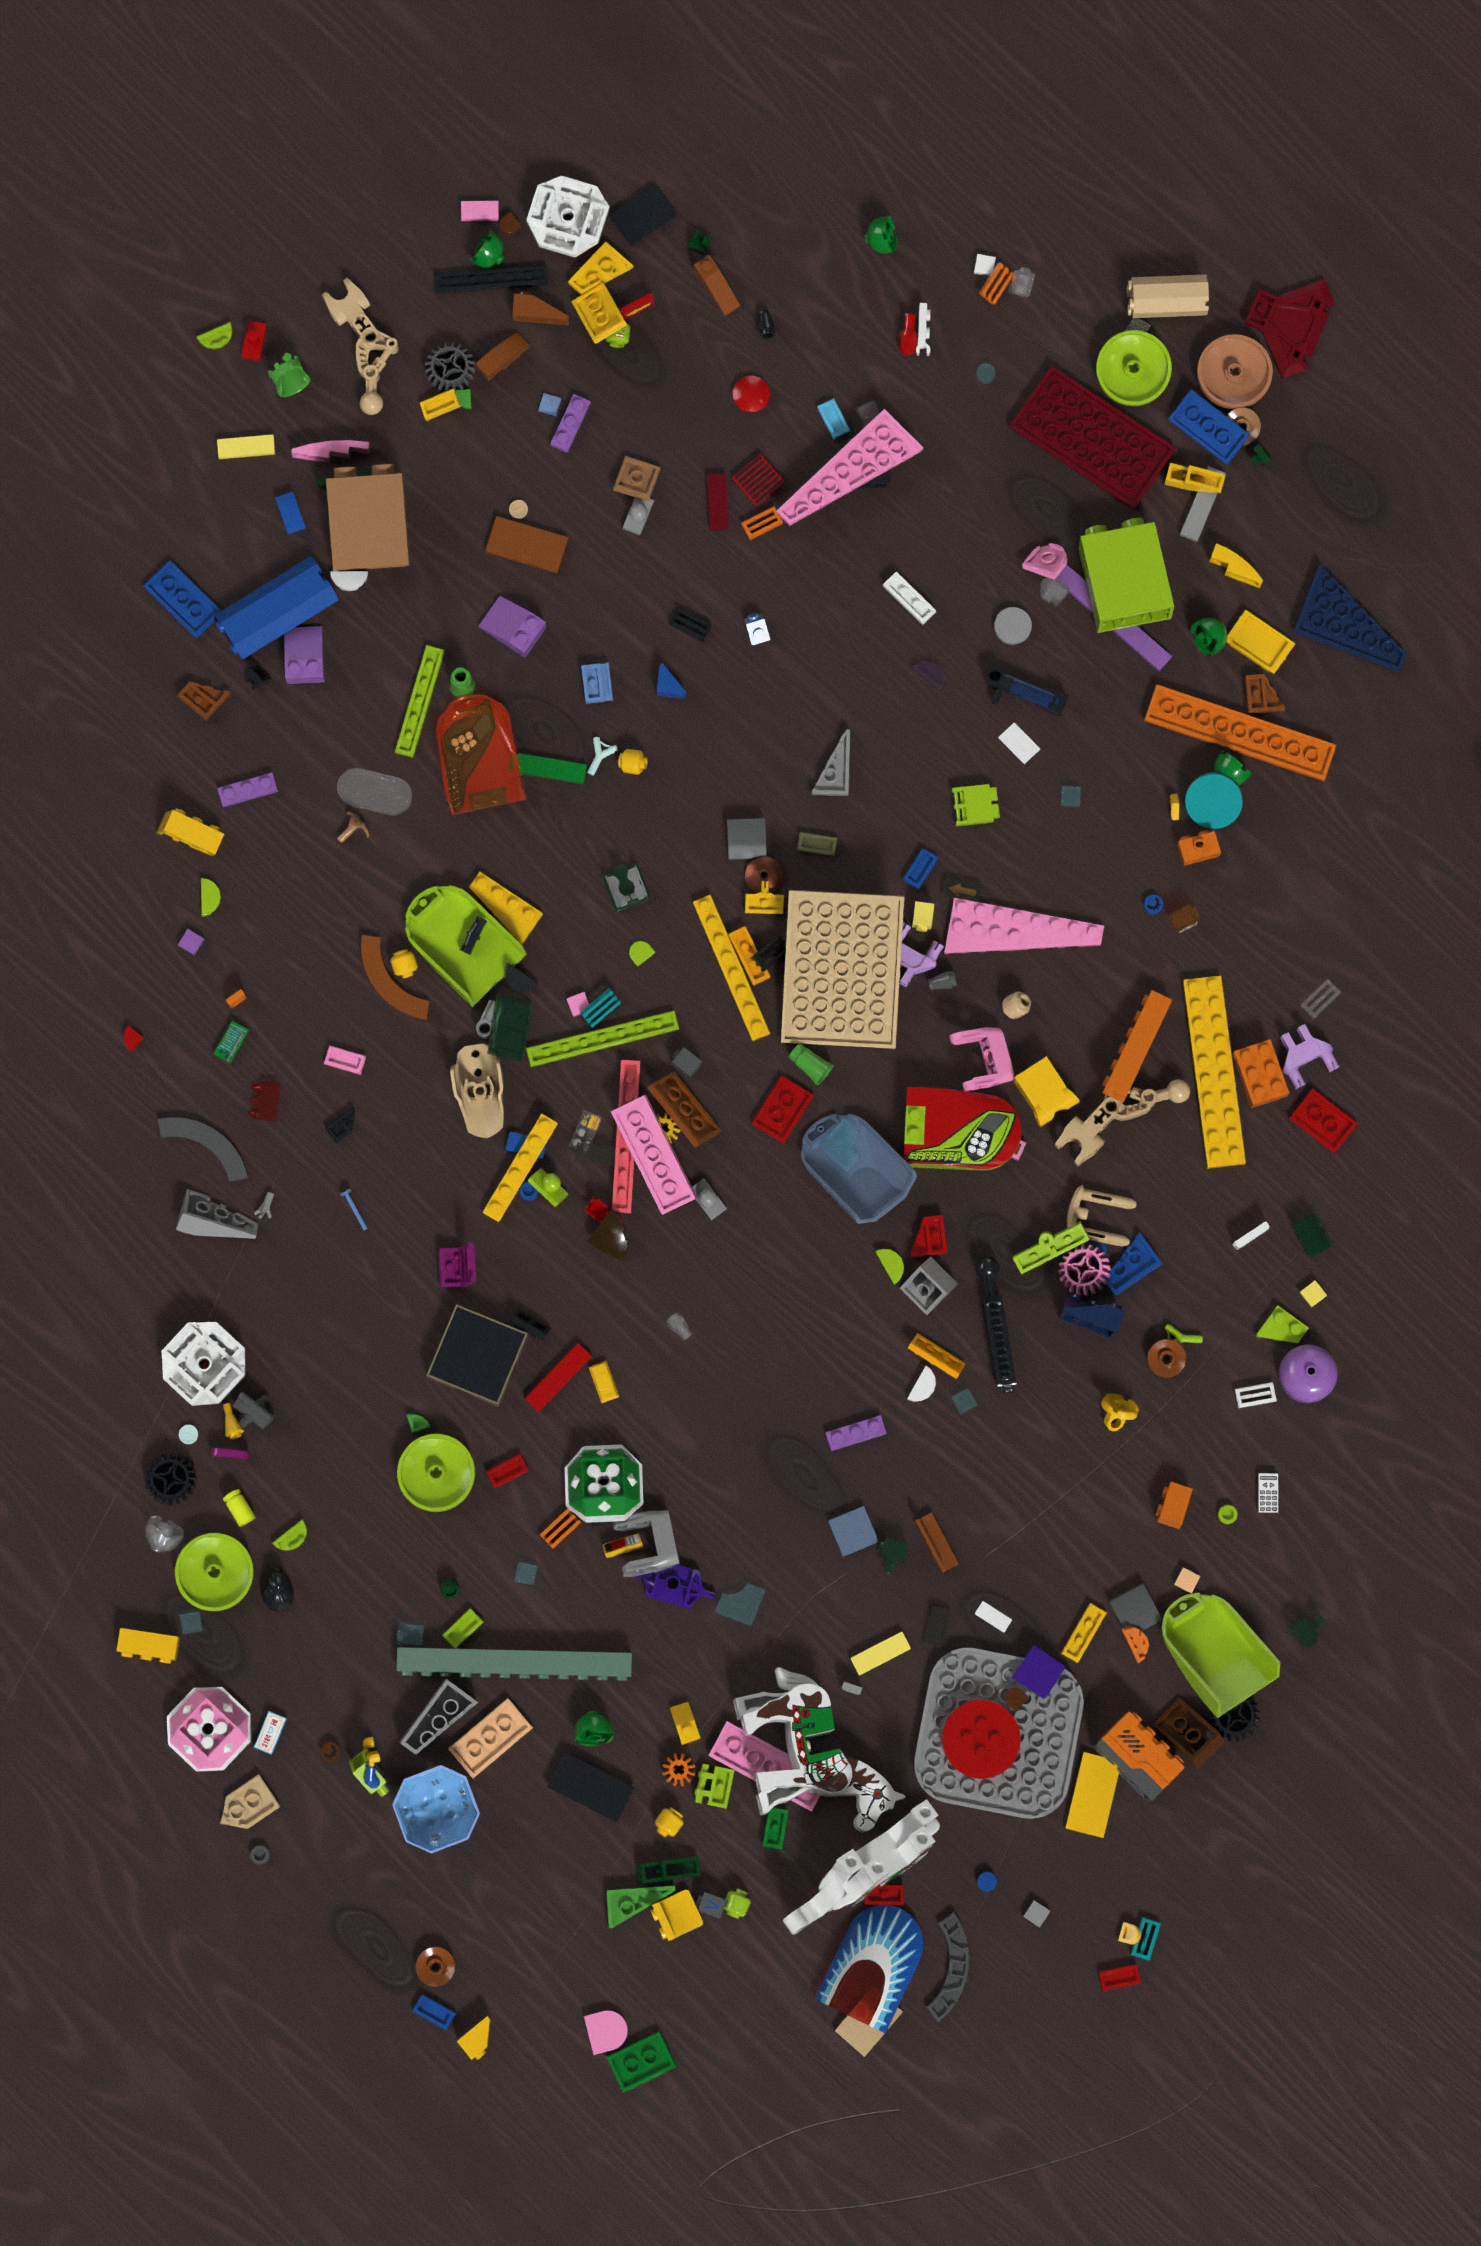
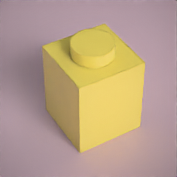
M915 901L912 927L916 928L917 931L926 932L927 929L931 930L934 904Z

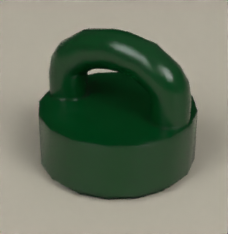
M455 1579L445 1580L439 1586L442 1596L446 1599L454 1598L460 1592V1586Z

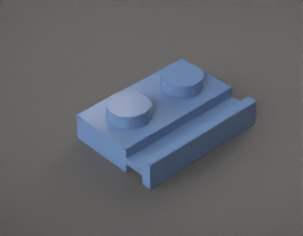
M609 663L582 665L586 704L613 701Z

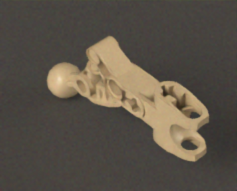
M346 278L343 281L348 294L344 299L335 300L327 292L322 294V298L337 325L341 326L348 321L359 337L356 343V361L359 374L366 381V393L361 397L359 404L364 413L375 415L383 408V399L377 393V382L380 379L379 373L385 367V361L390 354H396L399 347L395 338L376 330L363 311L370 306L369 301L363 292ZM358 322H361L362 324L364 323V331L362 326L360 324H357ZM369 336L376 337L373 341L366 340ZM372 350L382 351V355L369 365V352Z
M1175 1079L1168 1084L1167 1088L1157 1091L1152 1089L1142 1090L1134 1086L1130 1088L1128 1094L1130 1098L1140 1102L1125 1106L1122 1102L1105 1094L1104 1101L1085 1122L1077 1116L1070 1121L1055 1143V1147L1060 1149L1068 1142L1078 1143L1081 1147V1152L1074 1161V1164L1080 1166L1087 1159L1094 1156L1104 1145L1105 1141L1099 1134L1113 1119L1124 1121L1148 1113L1156 1102L1168 1099L1175 1103H1182L1189 1098L1190 1087L1181 1079ZM1112 1103L1116 1106V1110L1108 1111L1106 1105ZM1102 1113H1104L1105 1116L1102 1118V1124H1095V1118L1097 1120L1100 1119Z

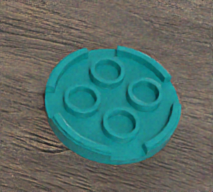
M1211 772L1199 776L1192 782L1186 793L1185 804L1189 816L1198 825L1209 829H1220L1230 825L1237 819L1242 809L1243 796L1239 785L1231 778L1222 773Z

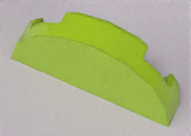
M231 322L196 336V338L206 348H222L232 337Z
M201 878L202 917L211 915L219 907L221 901L219 888L214 882Z
M890 1249L875 1251L892 1283L895 1285L900 1281L904 1272L902 1258Z
M304 1520L299 1521L272 1542V1544L284 1551L300 1547L307 1535Z

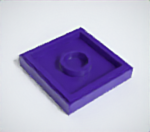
M1033 1645L1012 1678L1045 1700L1066 1666Z

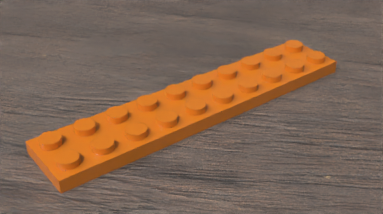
M1160 685L1155 687L1144 720L1323 782L1325 781L1336 748L1335 744Z

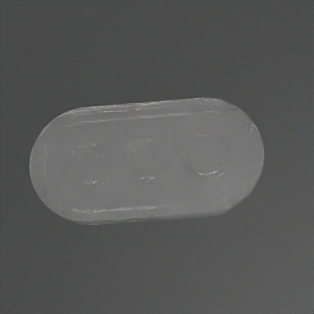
M353 768L345 771L337 783V791L340 798L349 806L387 815H398L406 811L412 802L410 786L406 781L398 777Z

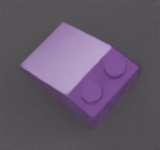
M499 596L478 627L526 658L546 629V622L530 611Z
M295 627L284 634L285 679L287 684L325 682L323 627Z

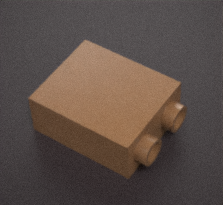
M394 464L373 465L372 475L357 476L356 467L334 468V478L326 479L333 571L410 566L403 474H395Z

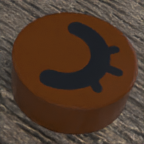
M327 1742L321 1748V1756L328 1762L336 1761L340 1756V1747L334 1742Z

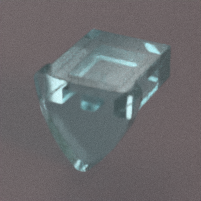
M401 1622L397 1630L398 1645L423 1646L424 1626L406 1625L405 1622Z

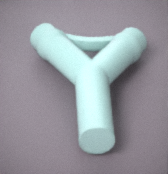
M599 737L593 738L595 758L587 771L592 776H594L603 758L618 751L616 745H606L600 741ZM601 744L608 748L602 751Z

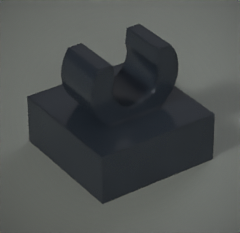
M256 665L247 670L246 674L248 676L245 681L253 680L255 684L252 686V689H256L261 685L267 684L271 677L259 665Z

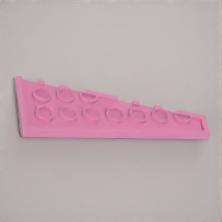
M884 409L788 499L776 513L791 526L915 456L923 450V447Z
M954 898L944 954L1101 946L1104 926Z

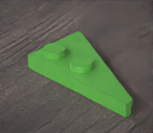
M675 1886L607 1890L609 1928L617 1926L676 1891Z

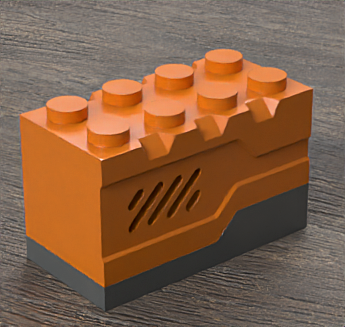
M1129 1711L1092 1747L1112 1765L1116 1764L1118 1766L1116 1769L1123 1779L1148 1803L1153 1801L1185 1768L1182 1765L1184 1762L1178 1755L1172 1756L1168 1752L1170 1747L1163 1740L1158 1742L1154 1738L1156 1733L1149 1726L1144 1727L1140 1723L1142 1719L1135 1712L1131 1713Z

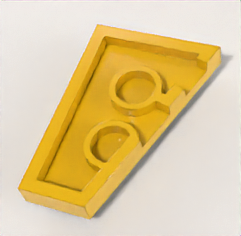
M605 242L568 281V284L582 295L602 282L605 284L633 269L634 266Z

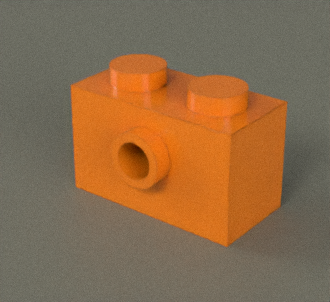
M1209 830L1199 832L1198 836L1191 837V835L1183 836L1177 843L1183 866L1219 857L1221 854L1215 831L1209 832Z
M1170 1482L1168 1487L1164 1486L1161 1495L1164 1501L1162 1505H1158L1156 1515L1159 1516L1157 1522L1180 1529L1193 1489L1174 1482Z

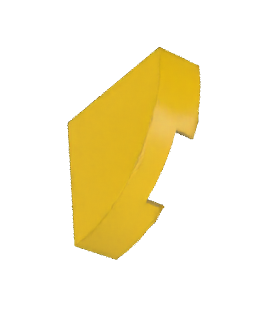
M1171 794V819L1179 820L1178 795Z

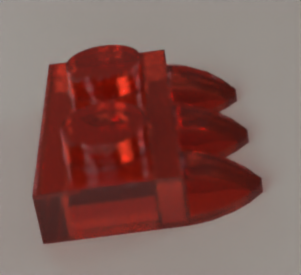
M261 1081L250 1087L254 1092L260 1094L249 1099L253 1105L258 1107L248 1112L251 1118L277 1122L281 1084Z

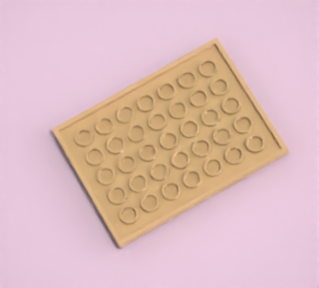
M789 890L781 1043L896 1049L904 896Z

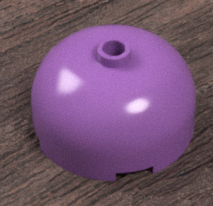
M1311 1344L1301 1345L1289 1351L1282 1359L1279 1366V1382L1290 1398L1301 1403L1318 1402L1328 1396L1334 1389L1338 1378L1337 1365L1331 1354L1322 1347ZM1308 1368H1311L1314 1372L1313 1375L1308 1373Z

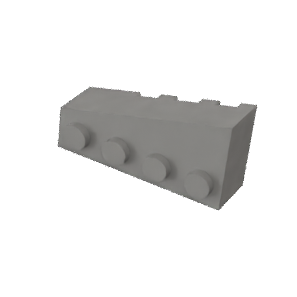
M445 1679L399 1743L414 1754H418L478 1702Z

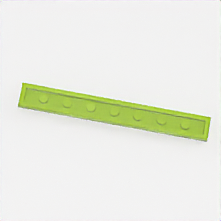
M670 1011L528 1047L526 1050L530 1066L534 1067L679 1030L675 1011Z

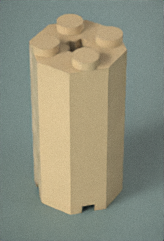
M1207 275L1131 277L1126 287V295L1130 297L1129 304L1127 305L1128 316L1132 315V318L1207 315L1209 306L1205 304L1209 301Z

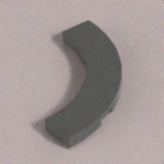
M171 1117L158 1119L161 1138L178 1137L194 1140L207 1147L218 1157L225 1168L229 1182L248 1179L247 1171L240 1155L221 1133L206 1124L187 1118Z
M954 1911L938 1923L948 1944L949 1969L942 1989L934 2000L926 2006L937 2023L955 2006L963 1992L969 1971L967 1939Z

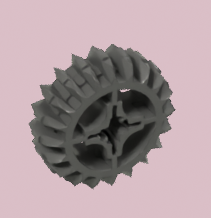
M446 342L444 343V348L438 345V351L432 349L431 354L433 356L428 355L427 360L429 362H425V367L428 368L425 370V374L429 375L427 377L428 381H433V387L438 385L439 391L443 387H445V392L449 388L454 389L456 392V387L463 390L462 384L468 386V380H473L472 374L475 373V368H473L475 361L472 360L473 355L468 354L467 348L462 350L461 344L457 348H455V343L453 342L451 347H448ZM451 355L448 359H442L444 356ZM458 357L464 361L466 365L465 370H462L457 365ZM453 364L454 369L447 371V366ZM436 365L443 370L442 378L435 372ZM452 376L459 377L455 380H449Z

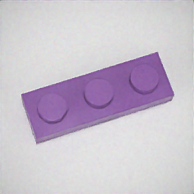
M573 394L550 445L566 453L569 452L591 401Z
M273 773L217 788L223 807L278 792Z
M881 1415L825 1432L831 1451L887 1434Z

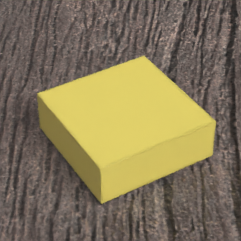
M1316 1281L1299 1292L1311 1308L1327 1296Z

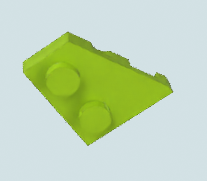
M1277 1305L1256 1334V1337L1298 1344L1309 1328Z

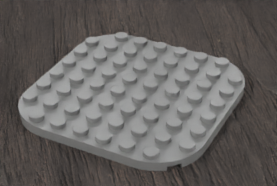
M960 1648L944 1655L936 1663L930 1675L915 1752L914 1770L920 1786L928 1795L938 1801L1026 1819L1040 1818L1053 1812L1063 1802L1068 1791L1083 1712V1693L1074 1676L1064 1669L1044 1700L1012 1678L1024 1658L976 1648ZM1011 1688H1019L1029 1696L1016 1712L1005 1701V1695ZM974 1700H989L1005 1707L1015 1718L1021 1735L1020 1749L1013 1764L1003 1773L986 1779H975L958 1772L948 1762L942 1747V1731L950 1714L959 1706Z

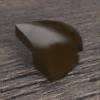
M613 1209L600 1223L588 1242L602 1252L616 1259L623 1260L628 1251L629 1239L625 1240V1224Z

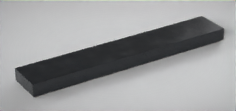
M547 265L435 274L436 294L548 285Z

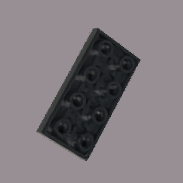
M566 1752L547 1786L616 1823L635 1788Z

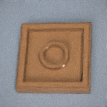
M625 456L613 490L649 502L661 467Z

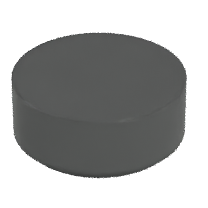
M257 1845L251 1850L250 1858L255 1864L263 1865L270 1859V1851L264 1845Z

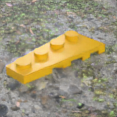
M481 872L478 873L469 886V889L505 926L510 934L523 945L543 916V913Z

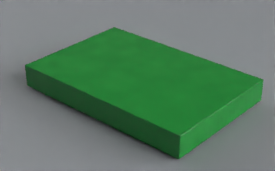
M660 2031L606 2056L623 2093L676 2067Z

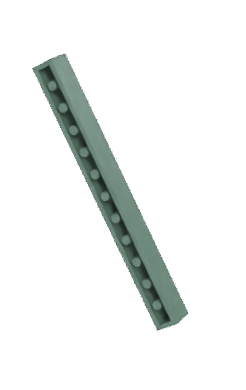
M397 1647V1672H401V1676H413V1672H421L420 1676H432V1673H440L441 1677H452V1673H460L459 1677H471V1674H479V1677L491 1678V1674H499V1678H510V1674H513L523 1679H529L530 1675H538V1679H549V1675H556L557 1679H569V1676H577V1680H588V1676H596V1680H608V1677H616V1681H627V1677H631L632 1653Z

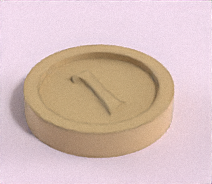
M522 500L513 501L509 506L510 515L515 519L524 518L528 513L527 504Z

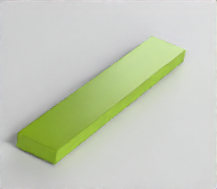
M426 645L395 749L397 754L414 758L445 653L444 649Z

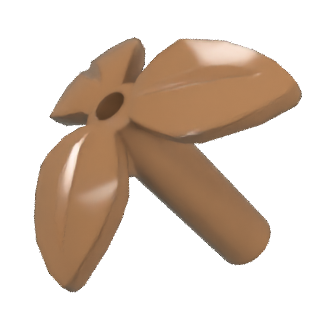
M348 811L346 815L351 816L349 826L337 839L343 843L357 828H362L368 838L369 830L365 822L357 814Z

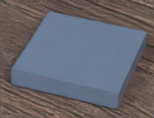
M864 1506L828 1521L843 1557L879 1542Z

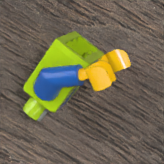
M367 1737L363 1740L364 1750L350 1760L349 1764L352 1773L371 1794L376 1791L382 1797L390 1789L385 1784L387 1781L383 1772L375 1764L380 1762L378 1751L369 1752L368 1749L374 1748L373 1737Z

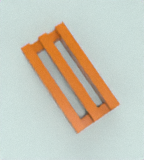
M997 263L979 294L991 304H995L1014 273L1010 272L1002 263ZM1000 270H1001V271H1002L1001 274L999 275V277L997 278V280H995V282L993 283L994 279L996 278V276L998 275V273H999ZM993 283L992 288L990 289V291L988 292V294H986L987 290L989 289V287H990L991 284Z
M775 506L741 523L749 540L783 524L781 517L776 513ZM771 513H774L773 516H771V517H769V518H767V519H765V520H763V521H761V522H759V523H757V524H755V525H753V526H751V527H749V528L747 527V525H749V524H751V523H753V522H755V521H757V520H759V519H761V518H763V517H765V516H767V515H769V514H771ZM775 519L778 520V521H776V522H774V523H772V524H770V525H768V526H766V527H764V528H762V529H760V530H758V531H756V532H754V533L751 534L752 531L758 529L759 527H761V526H763V525H765V524H767V523H769V522H771V521H773V520H775Z
M567 1509L540 1536L554 1549L581 1524V1521ZM569 1515L570 1517L547 1538L546 1534L563 1518ZM574 1520L575 1523L552 1543L551 1540Z

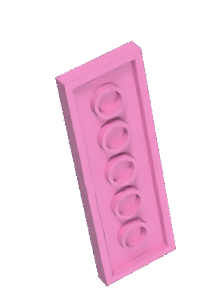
M646 1094L612 1110L611 1113L661 1214L663 1215L696 1199L697 1196Z
M728 1721L708 1755L754 1781V1774L758 1772L794 1770L789 1754L752 1734L744 1736L743 1729ZM805 1792L791 1799V1801L812 1812L820 1795Z

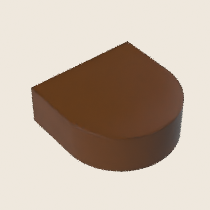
M512 212L502 217L499 223L500 230L506 235H512L522 228V225Z
M1011 1688L1005 1695V1701L1016 1712L1029 1696L1019 1688Z

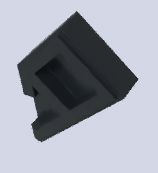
M354 1107L325 1127L336 1144L352 1133L355 1116Z

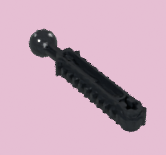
M984 1256L976 1262L975 1271L984 1281L986 1297L982 1298L996 1387L997 1391L1003 1390V1394L1012 1393V1389L1017 1388L1003 1298L1002 1294L997 1295L995 1277L999 1273V1264L995 1258Z

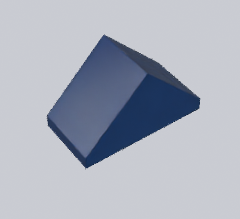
M662 663L659 666L657 696L684 699L686 691Z

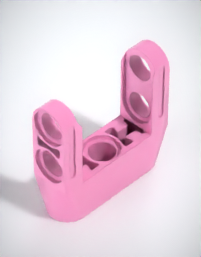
M985 1027L949 1035L951 1044L954 1045L979 1041L988 1075L974 1077L972 1080L962 1083L964 1091L993 1087L1013 1080L1014 1070L1004 1034L1000 1028Z

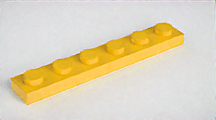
M543 1114L540 1115L482 1213L500 1222L558 1125L557 1122Z

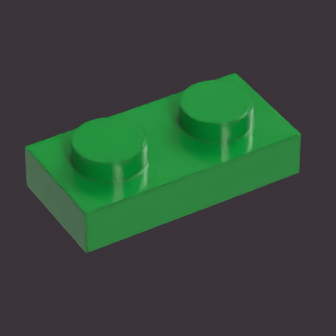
M772 1808L768 1812L763 1841L764 1847L782 1849L789 1810Z

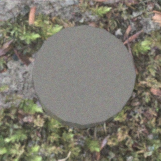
M1008 607L997 615L994 629L998 639L1003 643L1015 645L1024 642L1029 637L1032 623L1029 615L1023 609Z

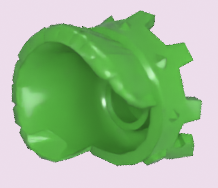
M284 353L282 357L285 363L280 365L276 363L274 364L275 370L268 371L269 377L276 385L277 393L280 397H289L300 392L311 381L309 375L304 372L298 356H294V360H292V356L289 353Z

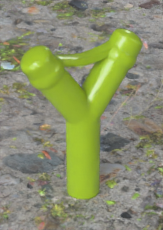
M1167 1324L1165 1326L1168 1339H1170V1334L1175 1337L1173 1340L1179 1344L1182 1342L1202 1343L1203 1336L1183 1335L1172 1325Z

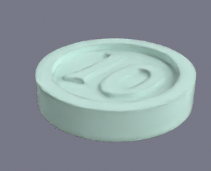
M185 1425L179 1430V1438L185 1444H192L198 1439V1431L192 1425Z

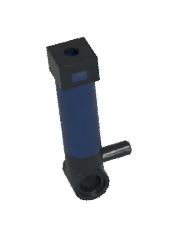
M992 666L986 671V685L996 689L991 699L993 704H998L1004 691L1048 709V712L1061 717L1069 695L1041 687L1007 673L998 666ZM997 674L1000 679L993 681L990 679V675Z

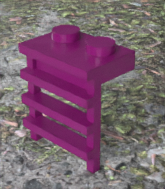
M467 1243L459 1248L438 1249L440 1288L467 1287L476 1282L475 1249L473 1243Z

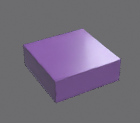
M187 929L178 946L195 956L205 939Z

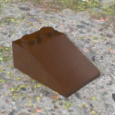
M1181 1698L1152 1724L1197 1770L1225 1743L1221 1734Z

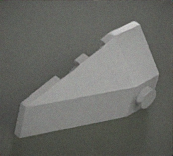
M187 1189L179 1213L176 1230L195 1236L256 1238L258 1223L240 1213L234 1214L226 1210L227 1206L222 1203L220 1206L210 1201L211 1197Z

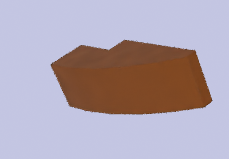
M517 332L475 363L476 369L490 381L498 372L505 370L530 345Z

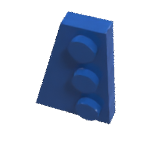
M1140 1232L1133 1243L1126 1249L1120 1260L1110 1270V1277L1104 1278L1107 1281L1106 1286L1114 1297L1162 1265V1262Z

